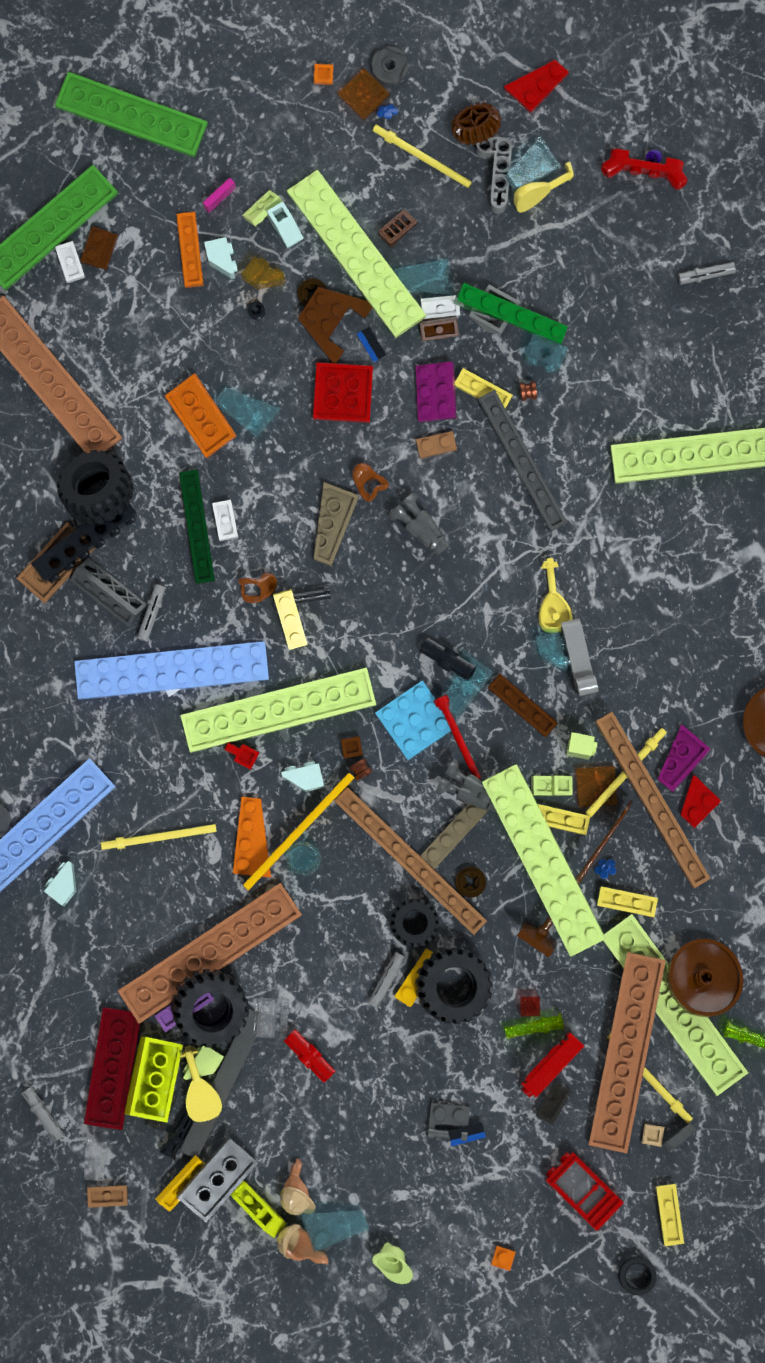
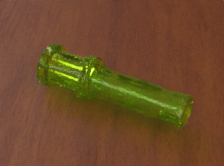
M561 1013L547 1018L542 1016L540 1020L504 1027L507 1039L542 1031L546 1034L551 1030H565Z
M727 1021L723 1031L724 1038L730 1037L738 1040V1043L747 1042L765 1049V1036L751 1032L745 1026L740 1027L732 1024L731 1021Z

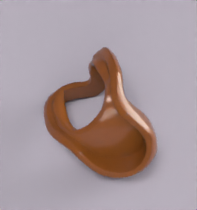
M359 463L354 467L352 479L358 488L360 496L365 501L371 502L377 496L378 491L386 490L389 487L388 481L383 476L376 474L370 465ZM372 479L378 480L381 485L376 486L371 495L364 490L365 483Z
M264 573L260 579L239 578L238 584L241 585L242 599L247 603L263 601L275 591L277 586L276 577L272 573ZM245 584L259 586L261 590L260 595H245Z

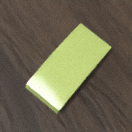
M531 776V793L533 796H572V776Z

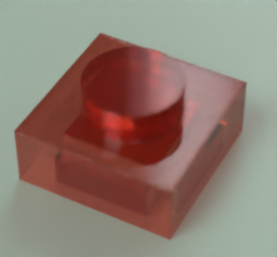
M520 997V1015L540 1016V997Z

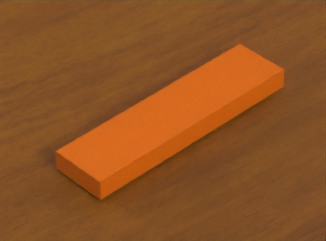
M195 212L178 213L176 215L185 288L204 286Z

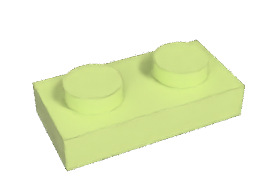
M269 190L243 214V217L246 221L256 226L267 216V211L281 203L282 200L278 195Z

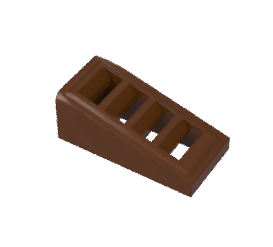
M404 209L378 231V236L392 248L418 222ZM403 216L411 222L409 225L402 219ZM398 221L405 227L404 229L397 224ZM393 226L399 231L398 234L392 229ZM390 231L394 237L391 238L386 232Z

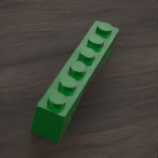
M466 283L460 285L453 304L467 310L484 314L518 327L539 340L556 347L562 344L568 328L564 324Z

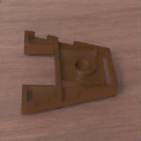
M318 287L297 320L311 338L315 340L321 351L326 354L332 364H336L344 350L331 342L329 337L348 308L365 319L372 306L366 300Z

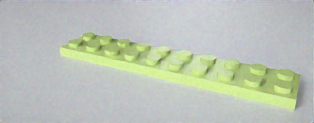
M318 170L287 190L288 195L395 338L426 318V314Z
M765 428L611 445L615 484L765 467Z
M363 668L183 714L181 719L189 751L192 753L376 706V701L368 670Z
M516 764L483 781L482 783L570 957L605 940L606 938L518 765Z
M632 914L604 934L606 939L603 942L623 969L627 952L665 960ZM665 961L655 1013L714 1094L718 1096L748 1074V1072L708 1017L692 1015L676 1003L668 987L667 969L669 964Z

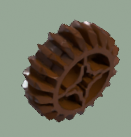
M478 102L476 105L471 104L469 107H464V110H459L458 114H455L454 119L451 120V130L454 138L460 144L465 143L466 146L470 144L474 146L476 143L481 144L483 141H488L489 138H494V134L499 133L498 129L501 128V117L498 110L492 104L487 105L486 102L483 104Z

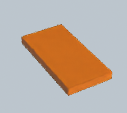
M196 374L191 375L165 395V398L206 458L237 436Z

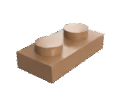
M453 431L416 439L420 459L457 451Z
M127 1185L87 1187L88 1208L128 1205Z

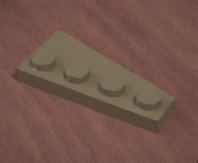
M325 482L323 484L314 560L332 567L358 502L359 495Z

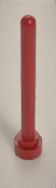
M447 694L433 700L435 707L442 710L470 773L481 779L451 714L448 703L450 700Z

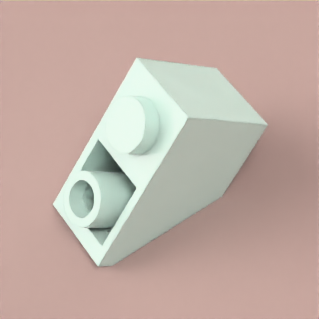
M283 202L267 211L269 221L287 249L303 240V236L294 218Z
M226 237L204 242L209 265L229 278H235L234 272L238 270L236 261H232L230 254H234L232 243H227Z
M314 761L304 763V767L297 769L296 766L284 768L285 771L281 772L284 779L305 792L325 788L319 763L315 764Z
M70 861L67 863L63 862L59 866L57 876L54 879L51 877L48 880L44 891L64 907L76 893L74 864Z

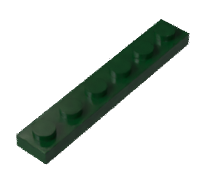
M198 469L179 472L196 585L215 582Z

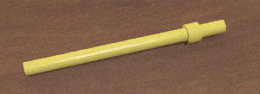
M377 124L373 128V131L384 137V140L388 143H394L465 187H470L472 181L398 138L394 132H388Z
M663 728L653 738H649L645 742L644 748L638 753L641 761L650 751H654L657 748L658 742L667 734ZM624 771L618 775L586 811L587 815L592 817L627 778Z
M216 824L125 839L124 837H119L116 840L101 842L102 850L111 848L124 849L125 846L217 832Z
M644 1067L643 1077L671 1106L670 1109L674 1113H678L688 1124L693 1118L683 1108L684 1105L679 1100L676 1101Z

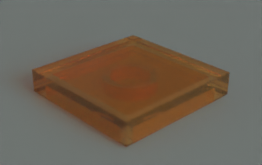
M365 68L337 93L363 121L390 96V93Z
M615 766L576 768L578 807L592 806L616 779ZM617 790L602 806L617 805Z

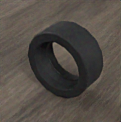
M631 1257L621 1264L618 1279L621 1286L628 1293L642 1296L654 1288L657 1273L654 1266L647 1259ZM635 1264L643 1265L649 1273L647 1284L640 1288L630 1286L626 1280L628 1268Z

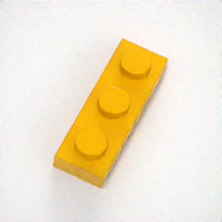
M427 948L394 996L410 1008L417 999L415 992L417 990L415 979H418L419 976L417 972L419 968L423 967V961L429 959L431 954H433Z
M195 1155L155 1200L170 1212L180 1201L176 1196L205 1162Z

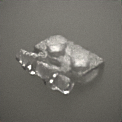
M256 998L253 1037L274 1038L276 1030L279 1031L278 1039H286L287 1031H289V1026L287 1025L288 1014L291 1011L289 1000L282 999L281 1007H277V999ZM276 1013H281L280 1025H275Z

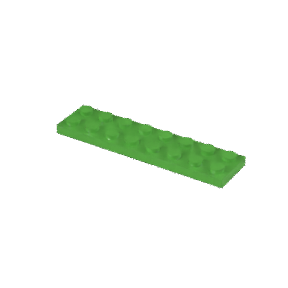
M70 72L67 73L55 103V108L194 158L208 125V121Z
M94 165L88 168L0 244V286L5 291L118 195V191Z

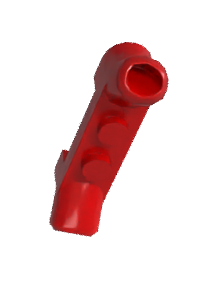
M611 149L609 159L601 164V170L607 178H612L623 170L629 171L632 175L646 174L650 178H666L674 190H680L688 182V178L683 173L684 162L678 159L667 157L665 164L628 158L630 152L628 150Z

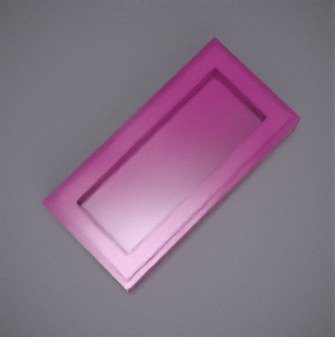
M231 178L225 181L203 202L204 209L210 213L236 189L235 182Z

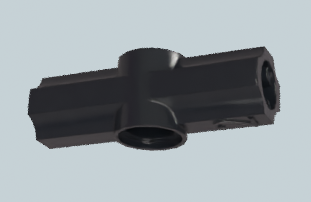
M429 638L422 643L419 652L435 661L442 669L448 672L451 671L466 681L474 675L476 666L461 658L452 649L444 648Z

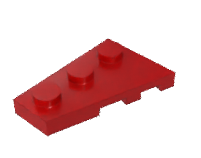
M554 60L504 86L503 89L531 114L567 77L569 71Z

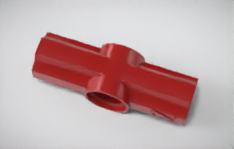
M296 1029L284 1040L297 1055V1058L308 1069H311L323 1083L336 1072L322 1057L323 1055L311 1043L309 1044Z

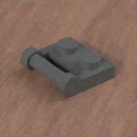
M431 1103L428 1138L450 1139L448 1130L435 1129V1123L462 1127L468 1126L470 1107ZM462 1132V1141H467L468 1132Z

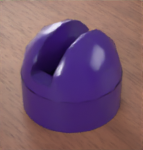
M654 149L646 154V161L660 163L662 160V154L659 150Z

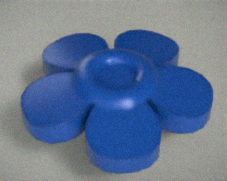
M388 104L387 107L380 106L377 116L380 118L384 116L385 119H390L392 115L398 114V109L392 104Z
M601 859L598 862L600 866L595 867V873L600 874L602 879H607L609 874L614 875L616 873L615 861L613 859L608 861Z

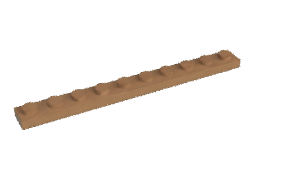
M610 712L595 721V724L692 889L711 879L614 713Z
M348 787L337 797L334 802L467 930L475 935L487 922Z

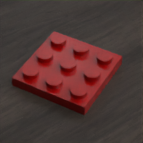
M317 363L313 420L370 423L373 366Z

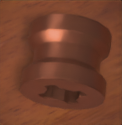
M531 381L529 384L519 383L521 401H526L527 399L537 400L535 381Z
M365 758L349 767L350 771L354 772L356 781L365 778L373 772L367 766Z

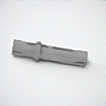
M731 262L703 269L694 268L693 271L678 273V281L680 285L695 281L699 283L701 280L723 275L735 274V264Z
M158 584L154 585L151 598L147 601L148 607L137 639L148 642L158 610L162 607L161 601L166 587ZM156 596H158L157 601H156V604H155V607H154V610L151 611V610H152V607H153V604H154V601H155V598H156ZM151 615L147 630H145L148 618Z
M395 951L388 966H385V972L367 1002L368 1004L377 1009L379 1008L395 976H398V971L406 959L405 956Z
M30 1087L21 1093L31 1107V1112L37 1115L53 1141L56 1142L65 1134L58 1127L44 1106V1101L40 1100L33 1088Z

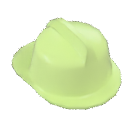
M385 1243L380 1252L373 1256V1263L389 1280L398 1284H407L412 1280L413 1272L405 1263V1254L402 1249L392 1246L390 1243Z

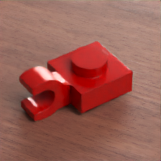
M227 743L225 751L236 756L234 762L249 770L252 769L260 754L242 744L240 749L230 743Z

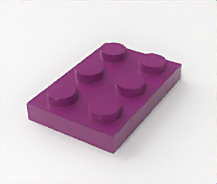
M451 361L416 366L418 421L423 423L457 419L454 363Z

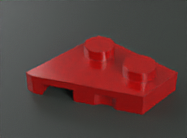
M694 775L691 778L680 816L694 829L721 800Z

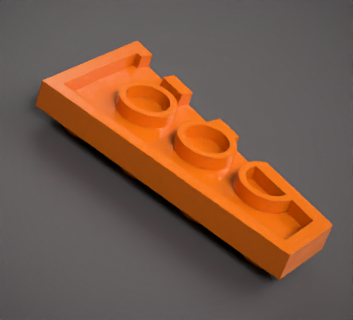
M242 797L233 874L252 876L269 858L261 799ZM270 869L262 877L271 878Z

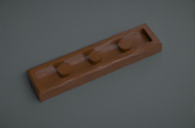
M499 674L488 686V690L544 738L557 726L558 723L503 675Z

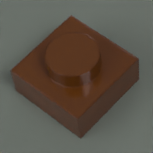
M360 736L341 739L344 759L363 756Z

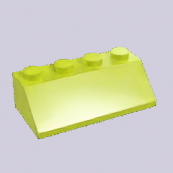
M140 1037L125 1115L167 1123L183 1048L182 1044Z

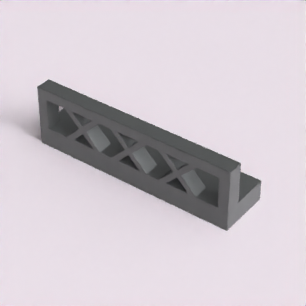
M90 558L86 559L75 569L70 579L71 582L128 627L134 623L137 615L148 605ZM88 565L94 572H89L85 567ZM100 578L106 579L109 584H104ZM115 590L121 591L124 596H119L115 593ZM130 602L136 603L139 608L135 609L130 605Z

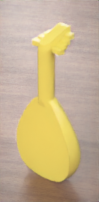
M571 163L565 164L567 173L549 183L532 182L519 187L513 197L514 206L517 211L521 213L531 209L552 189L568 180L570 181L574 176Z
M547 558V561H544L541 569L547 570L549 592L540 607L538 621L543 631L547 633L562 632L561 622L573 620V616L566 600L556 591L554 568L559 566L557 562H554L553 558Z
M189 1045L185 1047V1051L180 1055L181 1057L186 1056L192 1077L186 1098V1109L192 1120L204 1122L220 1114L222 1103L216 1090L208 1082L200 1078L193 1055L198 1053V1050L195 1046L191 1047Z

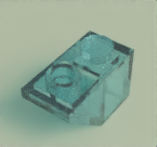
M559 632L536 637L535 641L539 658L559 671L566 672L570 662L568 655H564L563 648H565L563 636L560 637Z

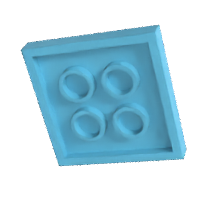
M423 680L375 713L407 760H410L451 732L442 710L435 707L433 702L435 698Z

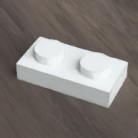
M73 241L56 246L55 249L67 283L85 278Z
M456 295L421 299V308L426 314L424 319L460 315V306L453 304Z
M231 500L212 503L219 541L238 538Z

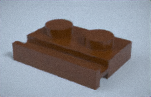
M92 226L80 262L107 271L119 237L118 234Z

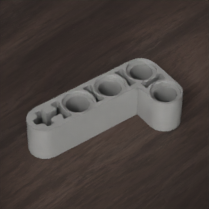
M504 137L489 138L488 141H483L481 144L476 143V153L479 157L494 159L490 208L497 214L503 213L506 210L508 201L512 143L508 138ZM486 144L489 146V149L482 150L480 146ZM506 146L508 150L503 152L499 150V147ZM504 164L506 169L501 170L497 165ZM497 182H503L505 186L499 188L495 184ZM498 196H501V205H497Z
M580 618L561 622V630L576 694L584 696L599 692L596 677L592 672Z

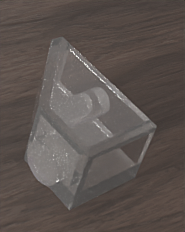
M87 1140L84 1161L85 1180L104 1181L109 1142Z

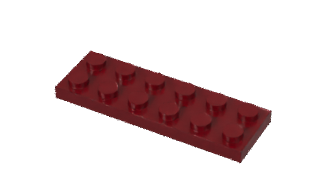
M103 1007L84 1119L85 1125L123 1130L124 1113L140 1024L131 1011Z

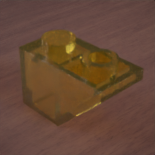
M254 256L241 274L242 280L257 290L282 286L286 283L285 274L278 268L273 269L268 266L269 263L261 257L258 259Z

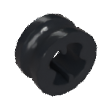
M252 302L248 307L249 316L253 320L262 319L265 316L264 305L261 302ZM256 307L258 309L260 307V314L257 315L256 313L254 315L253 308Z

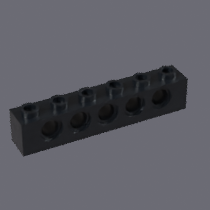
M129 503L128 507H124L123 513L120 514L121 520L119 522L106 520L103 524L97 522L95 525H88L86 522V524L81 525L31 563L33 569L45 584L49 582L51 584L60 578L59 574L63 571H70L75 567L74 563L79 559L81 561L86 559L90 555L89 551L93 548L99 549L106 543L105 540L110 536L113 538L118 535L123 526L126 525L128 527L134 523L137 512ZM98 526H104L106 531L99 534L95 529ZM83 537H88L91 539V542L88 545H82L80 540ZM69 548L76 551L71 557L65 555V551ZM58 560L60 565L57 568L50 567V562Z

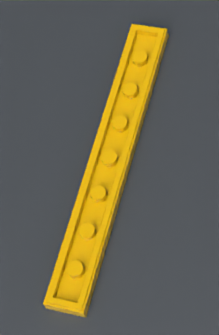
M350 773L339 782L243 884V888L246 891H249L353 781L354 777Z

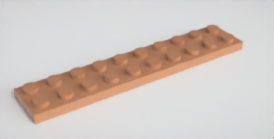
M2 296L0 298L1 353L84 452L90 453V450H97L98 452L100 450H110L123 439L8 300Z
M279 883L118 990V992L140 1024L173 1002V994H177L176 988L179 984L182 986L185 983L183 981L184 978L188 976L190 979L193 977L192 973L196 971L203 973V969H210L211 972H214L215 969H223L302 916L283 885Z
M627 952L589 1141L590 1146L623 1153L628 1152L666 960Z

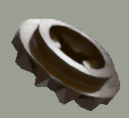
M312 278L301 283L298 288V298L303 306H306L309 301L310 294L308 291L313 292L318 287L327 289L322 281Z
M466 867L457 874L455 885L461 895L474 898L485 890L486 877L480 869ZM465 876L470 879L478 877L474 882L477 889L472 886L464 888L467 884Z

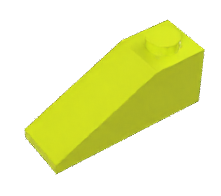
M244 1180L231 1194L233 1199L271 1237L275 1238L287 1225L284 1219Z

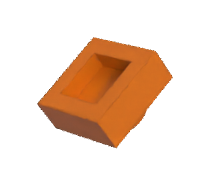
M315 64L314 84L333 85V65Z
M496 1245L491 1265L510 1271L516 1251Z

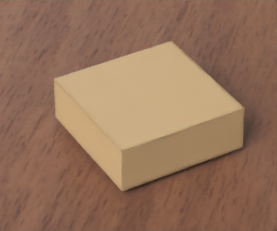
M644 1124L641 1143L661 1147L664 1127Z

